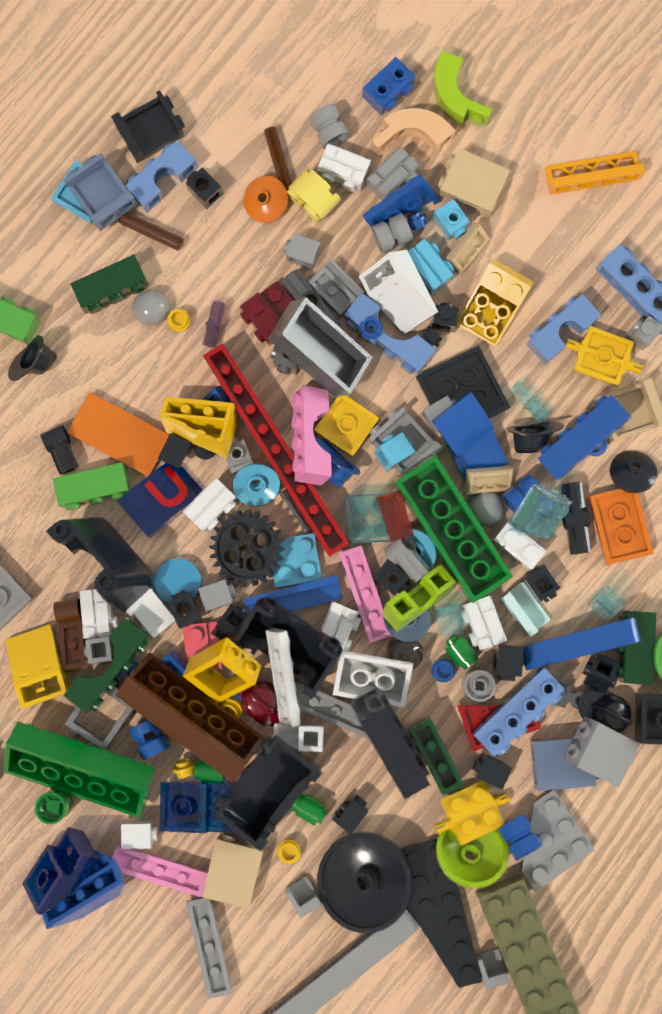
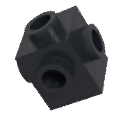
M597 653L593 662L588 661L582 674L586 675L583 684L587 685L594 692L605 694L609 687L614 688L620 675L616 674L620 663Z

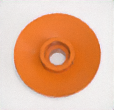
M260 176L254 179L247 186L244 193L243 202L245 210L252 219L261 223H270L279 219L284 214L288 205L286 187L280 180L272 176ZM262 194H266L267 197L264 202L260 201Z

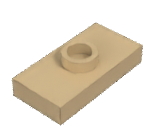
M474 222L447 255L446 259L457 273L463 274L490 240V237L480 224Z
M511 466L467 469L464 491L467 495L507 491L512 485L513 468Z

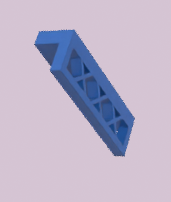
M336 575L245 598L244 602L248 613H250L258 599L270 597L285 609L293 612L341 600L343 597Z

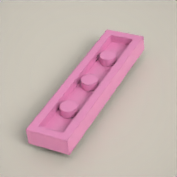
M362 545L340 552L339 555L369 643L392 636L384 624L383 607Z
M121 844L116 845L112 858L117 860L121 873L202 897L208 871L137 849H121Z

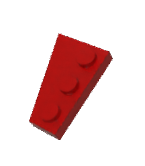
M457 705L472 751L485 748L472 732L500 705ZM532 720L526 726L528 730L525 734L541 729L539 720L537 722Z

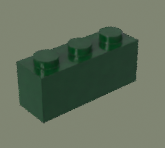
M134 254L70 283L81 309L86 314L89 312L90 314L97 313L103 309L102 306L109 303H119L124 299V296L131 293L133 295L141 293L149 285Z
M622 611V615L619 616L618 622L635 618L641 637V642L617 648V653L620 654V665L616 674L620 675L619 682L653 685V654L657 613Z
M428 716L408 726L442 796L463 786L464 783L431 718Z

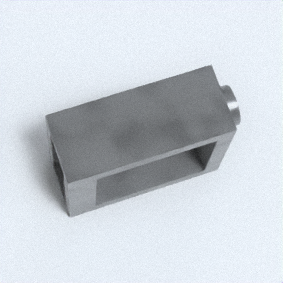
M117 685L111 693L109 691L106 693L126 706V709L105 740L76 721L82 713V710L77 706L65 722V725L70 727L68 731L76 737L80 738L83 736L89 740L88 745L107 750L134 712V709L115 696L120 689V686Z

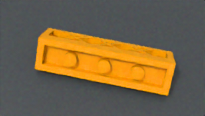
M637 151L550 165L545 167L549 194L553 195L640 180L645 173L644 163L639 164ZM621 160H632V165L618 166ZM602 163H606L611 167V169L595 170ZM578 167H583L589 171L587 173L573 174ZM561 171L567 176L553 178L552 172Z

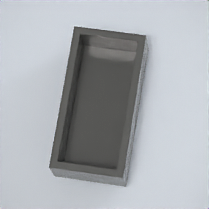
M306 297L289 303L267 338L334 397L351 395L373 358Z

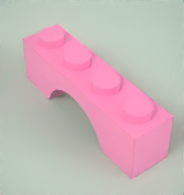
M303 385L291 398V406L293 407L291 426L294 428V438L292 441L294 461L292 469L295 472V481L322 485L332 477L331 454L324 451L316 442L313 434V424L320 421L329 412L328 390Z

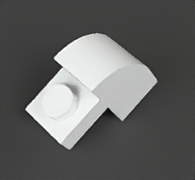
M274 723V735L279 736L288 744L298 749V751L323 752V725L300 723L298 726L290 727L281 723Z

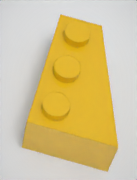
M165 397L160 418L167 433H171L228 459L239 421L234 403Z

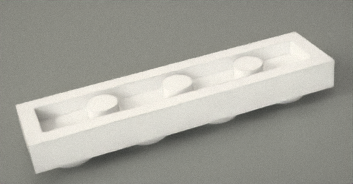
M272 628L266 630L279 723L295 727L300 725V708L297 704V686L293 677V661L289 649L290 639L287 631Z

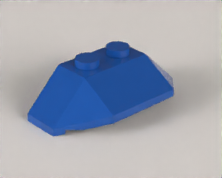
M92 850L68 865L74 874L72 886L58 898L50 899L45 897L39 906L46 929L84 918L120 896L125 883L117 860L97 850ZM63 869L56 873L50 884L54 892L61 890L68 882Z

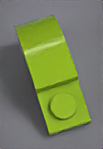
M441 51L436 64L433 82L434 94L439 107L448 118L461 126L465 118L475 125L483 124L487 126L492 108L467 99L458 89L457 77L462 67L463 58Z

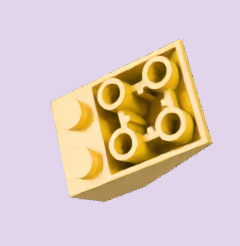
M493 259L457 320V325L496 347L534 282Z
M51 624L5 640L13 685L21 709L65 694L71 683L67 672L62 671L61 653Z

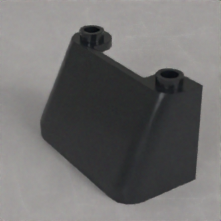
M102 517L63 519L54 523L46 531L54 541L66 546L73 554L83 550L94 556L104 568L96 576L94 587L105 601L122 612L130 608L153 586L155 575L106 519Z
M273 598L258 599L233 643L242 650L252 649L250 653L253 655L259 650L269 656L266 630L276 628L287 631L290 639L289 649L293 661V672L299 675L295 681L298 683L302 681L305 687L302 694L313 699L343 651L340 641L285 609Z
M277 735L273 737L267 736L260 746L262 751L227 795L221 794L213 805L216 807L214 816L260 852L268 843L266 839L270 833L276 830L275 826L301 793L309 788L308 781L315 783L322 775V770L318 764Z

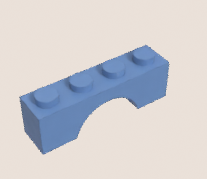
M361 292L344 314L345 324L356 332L359 330L360 323L367 317H375L378 320L380 306ZM381 330L379 338L375 340L373 338L370 340L365 339L372 346L376 344L383 349L382 353L389 359L394 360L395 358L402 363V369L409 374L415 373L418 375L436 351L433 346L418 335L408 340H396Z

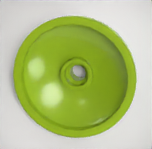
M448 829L438 836L436 856L442 871L449 879L463 887L475 889L487 887L495 883L502 876L508 864L509 849L507 842L503 840L498 829L460 846L456 835ZM465 854L472 855L473 860H468Z

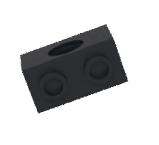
M494 645L492 673L498 675V679L504 681H515V677H522L523 647Z

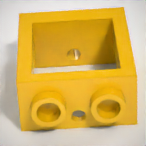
M226 637L190 657L183 677L214 701L220 703L255 685L262 665ZM222 662L237 675L228 680L211 666Z

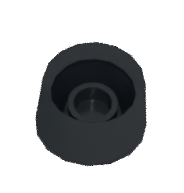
M38 335L14 358L9 367L8 377L12 381H17L27 373L42 375L57 359V354L45 345L43 337Z
M541 422L525 426H510L507 428V431L513 433L514 449L517 453H536L545 447L549 434L563 429L564 425L560 422Z
M588 689L579 698L578 710L582 719L586 716L618 733L626 729L628 724L632 723L631 708L628 702L612 692L607 691L604 694Z

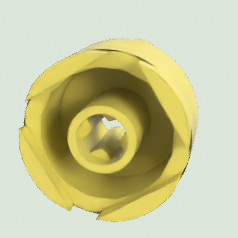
M309 167L304 169L288 187L289 190L287 191L291 197L290 199L297 206L301 207L304 205L303 208L307 211L308 216L316 223L319 220H323L341 200L337 193L333 195L330 192L331 186L315 171H310Z

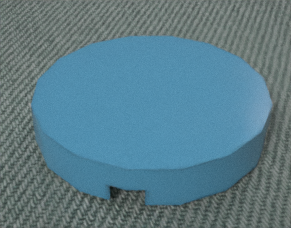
M180 558L170 559L163 563L156 572L155 590L166 603L173 600L172 595L183 590L185 593H192L195 599L199 593L198 588L202 586L201 573L188 560ZM182 602L180 605L188 604V602Z

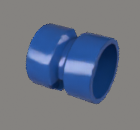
M529 474L517 482V488L511 487L502 494L505 503L520 519L531 511L532 505L538 506L547 498L543 488Z
M149 720L129 729L134 742L139 743L137 749L142 760L148 759L171 747L166 734H161V729ZM152 731L155 737L145 741L143 735Z
M525 814L511 820L498 829L503 840L511 843L508 849L515 861L543 846L537 834L530 833L531 823Z

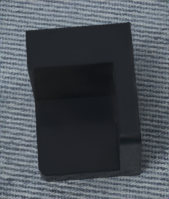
M170 433L158 459L176 468H180L187 453L191 454L194 445Z

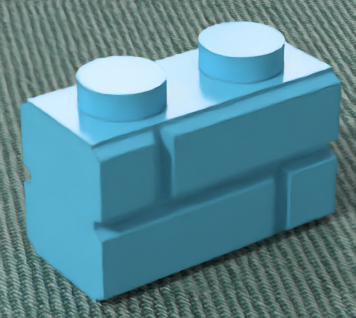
M425 238L408 251L430 296L453 280L454 268L448 260L443 261L438 255L440 250L434 242L429 243Z

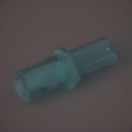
M521 381L516 382L510 388V391L524 405L523 409L526 408L539 424L550 416V412L537 400L538 396H534Z

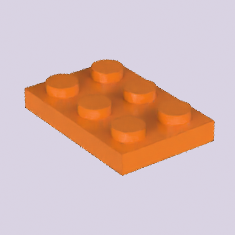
M616 489L588 496L606 565L654 554L638 493H629Z

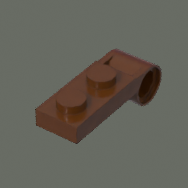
M74 598L54 602V615L59 628L62 671L70 672L88 669V662L84 655L86 643L85 639H83L80 599Z

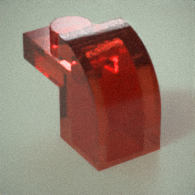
M399 490L375 497L390 542L413 536L414 533Z

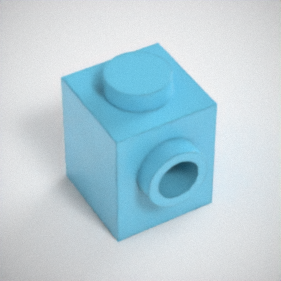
M454 199L436 210L433 215V220L448 241L454 237L455 239L462 237L466 233L470 222Z
M403 432L397 436L391 434L382 440L383 444L374 452L386 472L410 459L415 453L412 441L405 437Z

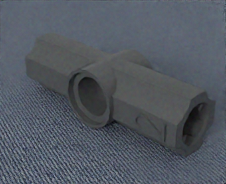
M298 269L291 271L285 276L281 282L295 300L303 297L315 299L317 301L316 307L336 325L340 326V322L321 300L319 293L313 290Z

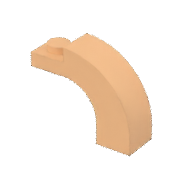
M419 108L403 109L384 118L383 129L379 130L372 138V150L378 156L397 139L405 136H415L424 140L435 153H438L454 139L455 130L444 118L434 112Z

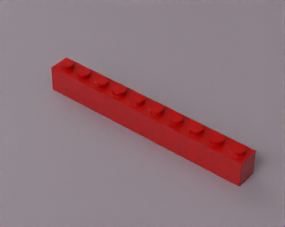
M222 343L204 354L203 357L231 402L234 403L237 412L329 558L349 546L350 543L314 486L309 483L295 481V472L292 469L293 453L225 345Z

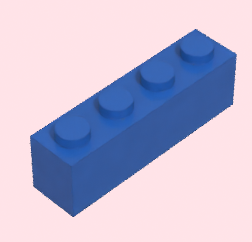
M606 395L602 396L594 404L596 408L590 413L586 411L576 419L577 425L572 429L569 427L564 429L558 435L560 439L554 445L549 443L540 451L542 455L538 458L539 461L556 480L564 477L632 418L613 395L609 397Z

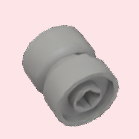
M334 104L319 108L309 117L313 129L319 133L318 139L323 149H326L328 143L339 146L350 136L344 122H339L341 120L340 114Z
M402 213L390 217L388 223L381 221L371 226L373 237L382 254L394 250L396 244L403 246L413 241L411 229Z
M471 669L466 672L461 682L465 695L478 702L490 699L496 688L492 675L481 669Z

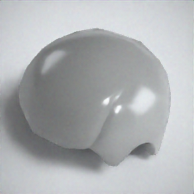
M146 290L136 296L132 308L135 318L140 323L154 326L167 319L171 306L169 299L163 293Z
M485 492L470 496L467 505L482 527H491L501 521L504 506L497 494Z

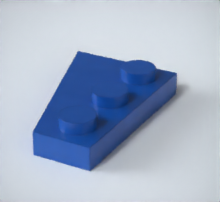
M418 174L402 187L390 193L388 197L377 205L372 206L363 214V217L370 226L381 221L388 223L390 217L399 213L403 215L411 211L416 213L422 211V206L433 202L435 205L442 201L424 177Z

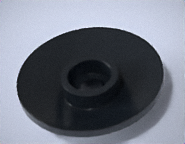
M625 451L618 454L612 460L609 469L613 483L621 490L629 493H641L649 490L655 484L658 475L654 461L648 455L639 451ZM631 466L637 467L638 470L633 469Z

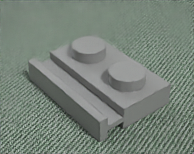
M333 259L308 281L313 290L318 292L320 297L340 317L350 308L361 292L365 293Z

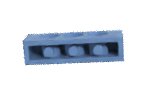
M619 244L598 264L596 270L644 319L651 316L662 325V309H657L653 303L654 300L662 303V282L656 281L650 275L651 272L648 267L642 263L640 264L634 258V254L629 248ZM621 267L628 268L630 276L622 274ZM637 284H643L647 292H640Z

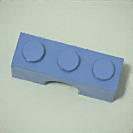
M176 140L173 144L166 145L162 150V154L156 159L149 160L144 170L139 174L131 176L125 187L134 196L136 202L148 213L164 199L161 190L157 187L160 177L167 174L173 175L182 183L193 171L198 169V165L194 157Z
M583 294L577 299L573 296L563 305L566 309L560 314L557 311L546 320L548 324L543 329L537 327L530 333L529 337L531 339L527 346L544 365L566 347V344L559 337V328L569 326L581 335L601 316L600 312Z

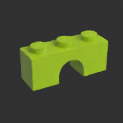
M440 564L423 576L420 583L410 592L406 593L404 590L387 602L382 615L394 630L398 632L449 595L456 581Z

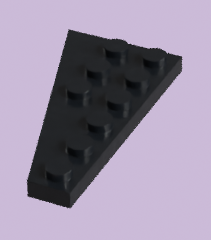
M438 838L401 847L400 849L407 857L413 874V894L408 906L410 912L459 988L482 982L458 885L446 876L437 860L436 843Z

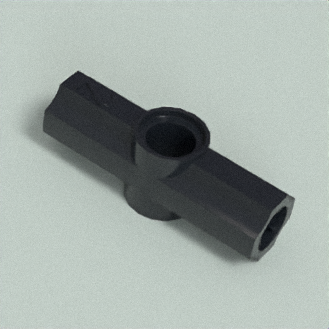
M582 482L561 484L564 508L562 509V522L564 530L567 531L569 554L590 553L591 546L588 532L590 516L588 508L585 507Z

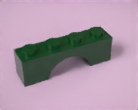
M124 618L109 636L114 647V659L110 668L98 677L78 676L63 696L86 714L92 710L96 712L104 702L102 697L107 691L111 693L120 682L117 679L122 672L127 673L135 662L132 659L137 652L141 654L150 643L147 640L151 635L129 618Z

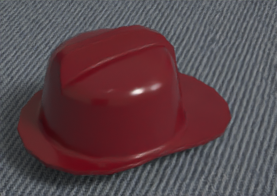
M258 677L255 685L237 693V697H241L243 711L256 722L270 727L274 726V723H279L275 690L269 681Z

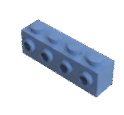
M541 667L481 723L472 734L493 756L497 754L501 756L510 748L508 743L514 737L519 739L528 730L526 726L532 720L537 722L545 714L544 709L549 704L553 706L563 697L561 693L565 689L545 668Z

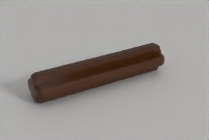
M269 127L264 130L277 179L284 184L288 191L292 181L275 127Z
M129 212L119 218L121 225L176 251H179L183 246L184 239Z

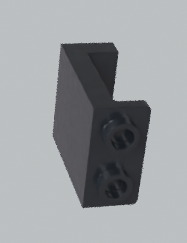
M160 90L156 92L157 97L130 113L121 116L118 112L111 116L136 163L159 152L166 145L173 144L176 140L185 137L182 130L185 125L179 114L176 116L173 114L171 109L174 106L168 95L163 96Z

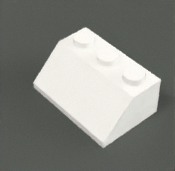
M342 651L338 661L333 695L357 699L376 688L380 696L385 694L390 705L404 708L413 663Z

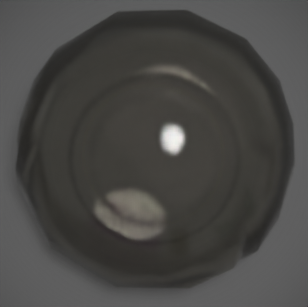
M392 637L387 643L386 654L388 659L413 663L412 669L417 668L423 661L424 649L419 640L404 642Z

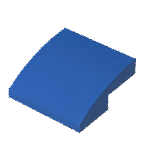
M469 391L431 421L457 458L494 429L488 416Z
M493 430L458 458L447 446L464 483L467 469L500 467L508 464Z

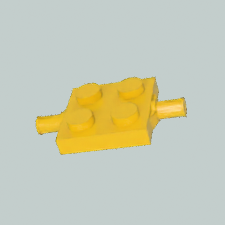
M589 326L581 343L569 338L566 340L565 348L577 351V360L573 371L609 385L619 386L621 377L626 370L640 375L643 365L630 361V352L634 342Z
M484 781L476 783L440 800L446 820L434 824V830L437 829L435 832L438 835L450 829L456 835L460 846L465 845L505 825L499 813V806L510 802V797L503 799L508 796L505 792L494 798Z

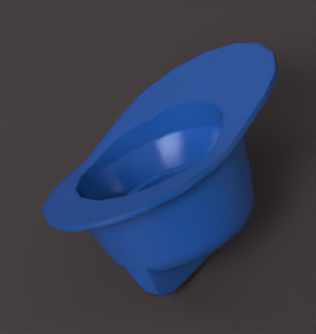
M321 438L315 439L324 451L331 454L332 477L328 479L329 482L337 487H341L352 474L360 475V470L345 459L331 444Z

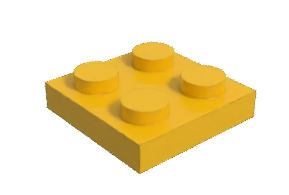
M341 396L335 399L329 408V412L321 419L314 432L353 458L370 434L369 432L379 421V418L348 396Z

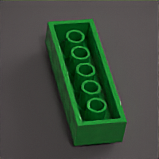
M430 455L392 480L393 485L422 530L434 544L438 555L467 600L475 603L513 577L436 455Z
M18 721L5 744L3 772L140 818L150 796L156 767Z

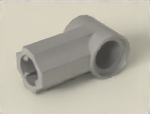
M407 534L399 535L384 549L386 557L392 563L399 564L414 583L431 571L430 567L416 552L415 542Z

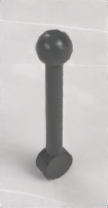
M283 490L280 492L281 498L287 502L302 526V532L309 533L310 526L305 524L291 502L288 492Z

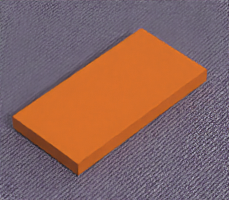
M91 392L88 393L67 431L71 436L149 478L159 462L158 457L169 434Z

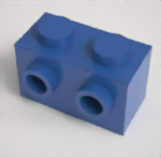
M395 57L363 87L362 97L382 116L386 111H392L402 96L406 97L413 91L415 75Z

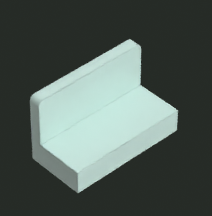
M521 582L500 597L527 637L536 634L539 628L550 621V618L524 582Z

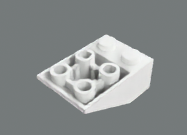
M407 249L388 253L359 275L368 296L380 306V309L404 334L409 333L438 313Z

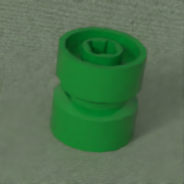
M54 789L46 792L36 801L35 813L37 818L45 824H55L61 821L71 812L73 798L69 794Z

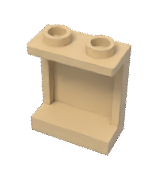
M459 148L456 155L451 154L446 166L449 168L447 176L442 175L437 186L440 189L439 197L443 198L446 195L482 211L481 216L489 219L510 169Z
M652 378L606 395L607 397L613 395L632 416L628 422L608 438L609 444L662 426V405ZM603 395L596 397L594 399V403H596Z
M223 833V836L218 835L202 897L249 909L264 848L260 852L249 842L237 840L235 835Z

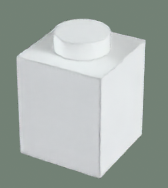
M126 820L121 824V849H150L154 845V841L158 840V827H154V820Z

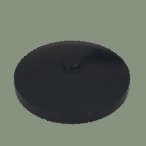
M356 832L340 838L325 852L318 868L317 888L325 910L336 923L353 932L375 933L393 925L407 910L413 894V874L407 857L393 841L373 832Z

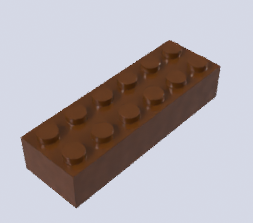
M151 653L126 677L115 695L232 783L265 739Z

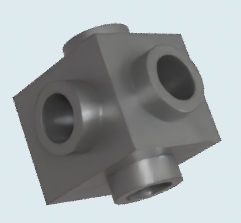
M274 346L271 358L274 359L273 364L277 368L276 370L286 375H290V373L296 375L298 369L302 368L290 358H285L284 353Z

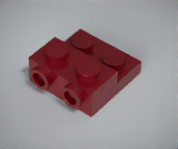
M277 280L263 292L256 293L240 306L242 311L240 316L247 325L251 323L255 327L256 331H254V334L261 343L266 342L271 346L273 343L267 338L289 303L293 300Z

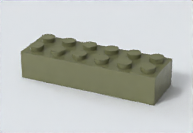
M514 875L475 892L526 1014H580L521 875Z

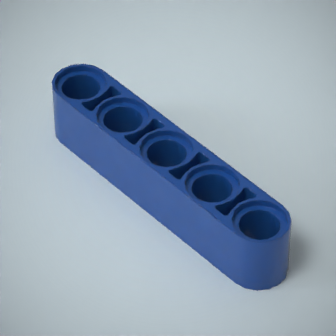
M635 618L626 619L522 646L525 669L531 670L641 642V637Z

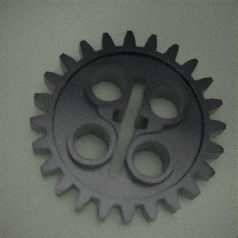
M240 510L236 511V517L233 514H228V521L222 519L220 520L222 527L214 528L218 535L210 537L215 541V545L209 546L210 549L215 550V553L210 555V558H217V562L213 567L220 566L219 575L227 573L226 581H231L234 578V585H240L242 582L244 587H248L250 581L253 586H257L259 580L262 583L267 582L266 575L270 578L274 577L275 574L272 569L279 570L281 568L276 562L285 559L279 555V552L286 551V548L279 546V543L285 541L284 538L277 537L281 529H273L276 524L275 521L267 523L268 515H264L260 519V511H255L252 515L251 510H245L244 514ZM238 527L243 530L241 540L236 536ZM260 534L265 538V545L263 547L257 541ZM245 544L250 548V552H247V549L244 548ZM231 550L237 554L235 562L230 559ZM253 557L257 558L259 562L257 569L251 565Z

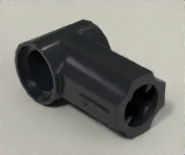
M63 424L40 434L46 450L51 453L60 475L70 473L79 468L70 446V437Z

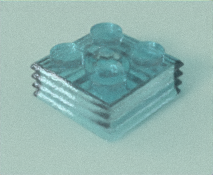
M533 484L510 519L509 524H512L518 532L548 540L555 534L556 527L561 519L568 514L572 501L561 492Z
M392 493L347 495L345 497L347 540L350 544L392 542L395 540ZM368 512H372V516L377 517V520L373 521V525H368V521L363 520V517H367Z

